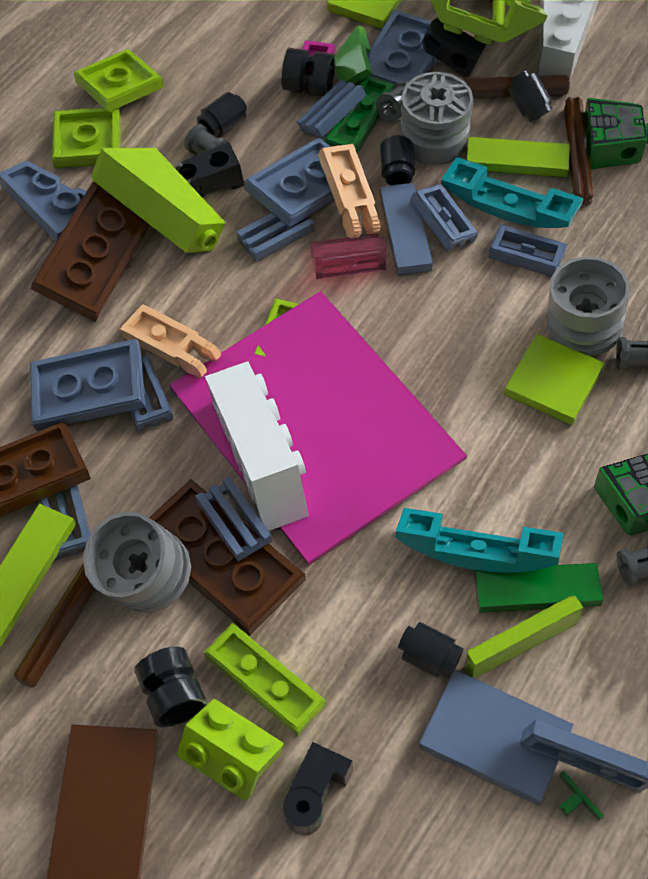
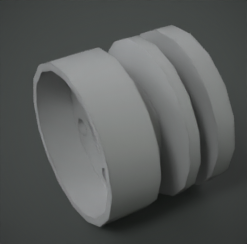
M430 72L414 77L405 85L401 95L402 118L400 120V135L409 138L413 142L414 157L419 162L433 165L453 161L466 150L468 145L473 106L472 91L464 80L453 74Z
M584 256L575 258L559 266L552 275L550 282L546 328L550 339L590 357L604 354L615 347L618 337L623 335L625 312L629 297L630 284L625 273L614 263L599 257Z
M121 512L106 518L95 527L88 538L83 555L85 575L92 586L106 596L135 611L152 613L167 608L180 598L189 582L191 562L189 552L182 541L141 513Z

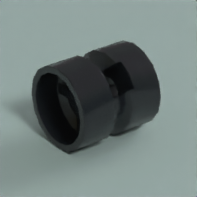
M288 47L282 67V89L302 93L306 88L309 94L324 96L332 89L335 73V54L315 51L310 56L308 50ZM310 68H313L312 76H309Z
M173 646L157 650L141 659L135 666L134 672L142 692L145 695H150L146 703L157 727L165 728L182 724L195 717L207 705V700L199 681L192 678L195 671L185 648Z

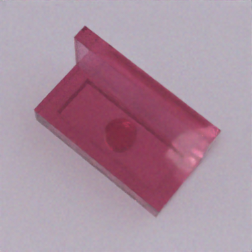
M379 233L361 235L353 239L346 237L310 242L316 280L386 270L387 247L384 237H379Z

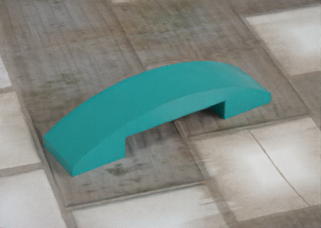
M458 157L455 158L441 179L442 186L471 206L503 220L539 228L569 227L583 203L582 197L554 188H550L545 196L487 177L486 166Z
M403 508L395 532L396 539L430 558L462 568L501 573L534 571L558 565L564 535L562 532L523 526L521 538L518 539L443 527V514Z

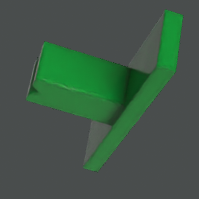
M563 770L559 777L574 794L562 803L559 809L564 811L567 817L583 803L596 819L600 821L604 815Z

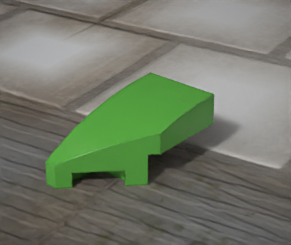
M360 25L353 30L335 57L338 80H343L346 84L350 82L355 85L373 74L367 55L371 52L365 29Z

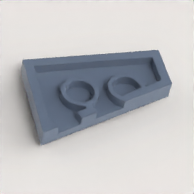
M27 160L0 172V185L57 242L87 191L80 187L74 190L60 183V177Z

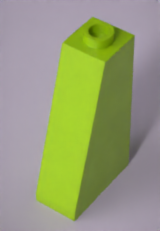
M156 148L101 149L90 176L95 183L186 253L213 251L226 224L225 221Z

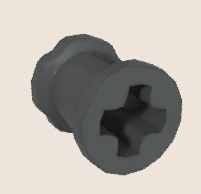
M408 81L397 82L391 92H385L377 98V110L383 119L390 122L400 119L402 106L401 92Z
M198 124L188 132L184 146L190 153L202 154L228 142L223 138L217 139L209 133L206 126Z
M618 337L616 346L617 368L625 370L626 366H648V341L627 340L626 337Z
M648 547L628 552L626 549L617 552L618 569L623 581L628 586L637 584L638 579L648 577Z

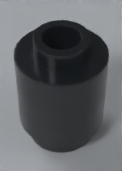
M525 70L510 80L513 86L508 89V92L522 117L526 116L530 123L553 110L550 104L552 99L537 72L530 75L528 70Z
M226 92L201 110V114L197 117V123L206 126L209 133L214 137L221 138L246 120V104L239 95Z
M401 135L386 138L380 145L381 173L383 178L390 186L410 183L416 172L413 142Z
M419 622L415 628L408 626L398 645V649L404 651L402 654L403 661L437 678L443 675L450 679L464 651L463 647L455 644L456 639L422 622Z

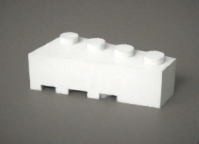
M540 0V8L548 16L546 22L539 25L538 75H567L570 82L599 0Z
M247 361L205 376L213 406L227 441L230 442L238 468L243 473L252 503L257 505L260 520L267 530L271 531L308 517L309 513L300 475L306 473L305 465L298 450L292 452L290 449L293 446V442L286 424L279 426L277 422L280 420V414L274 399L267 400L265 397L268 395V390L262 374L255 375Z

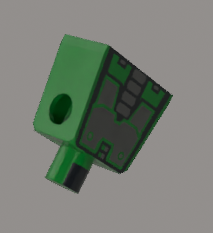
M587 98L584 115L591 169L639 163L642 160L645 146L648 144V123L644 121L643 107L637 103Z
M648 453L600 467L594 489L622 529L631 536L648 531Z

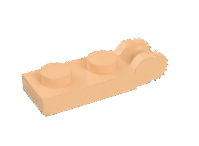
M347 144L321 148L318 157L338 211L342 215V224L344 230H346L347 237L351 239L360 237L361 226L356 212H362L361 221L366 233L370 236L377 235L380 231V222L374 207L375 200L354 145Z
M144 304L119 329L123 338L127 340L137 339L140 346L177 367L180 365L187 373L201 378L207 372V369L200 360L190 355L193 349L201 357L212 362H216L221 356L220 350L214 344L199 336L198 332Z

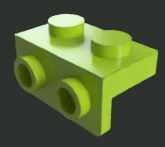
M214 698L185 725L177 756L223 786L226 790L247 801L253 795L258 779L281 755L285 743Z

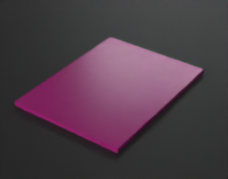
M321 291L221 352V356L216 362L208 360L203 363L207 372L201 378L187 373L169 384L170 389L246 485L243 473L238 468L230 442L227 441L213 406L205 376L247 361L255 375L262 374L268 390V395L265 397L267 400L274 399L280 414V420L277 422L279 426L286 424L293 442V446L290 449L292 452L297 450L300 452L306 469V473L300 475L309 516L279 528L308 565L467 459V455ZM258 345L266 356L254 354Z

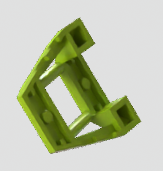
M431 0L439 20L444 23V29L456 34H462L463 30L474 33V39L492 45L493 40L504 43L546 22L548 16L539 6L530 5L531 1L493 0L492 20L450 6V0ZM505 3H506L508 6H510L509 11H508L507 16H506V19H505Z

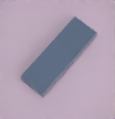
M414 183L380 187V199L397 275L432 271L433 267L422 216L410 201L413 192H415Z
M537 719L523 729L519 744L524 748L639 792L648 788L647 761Z

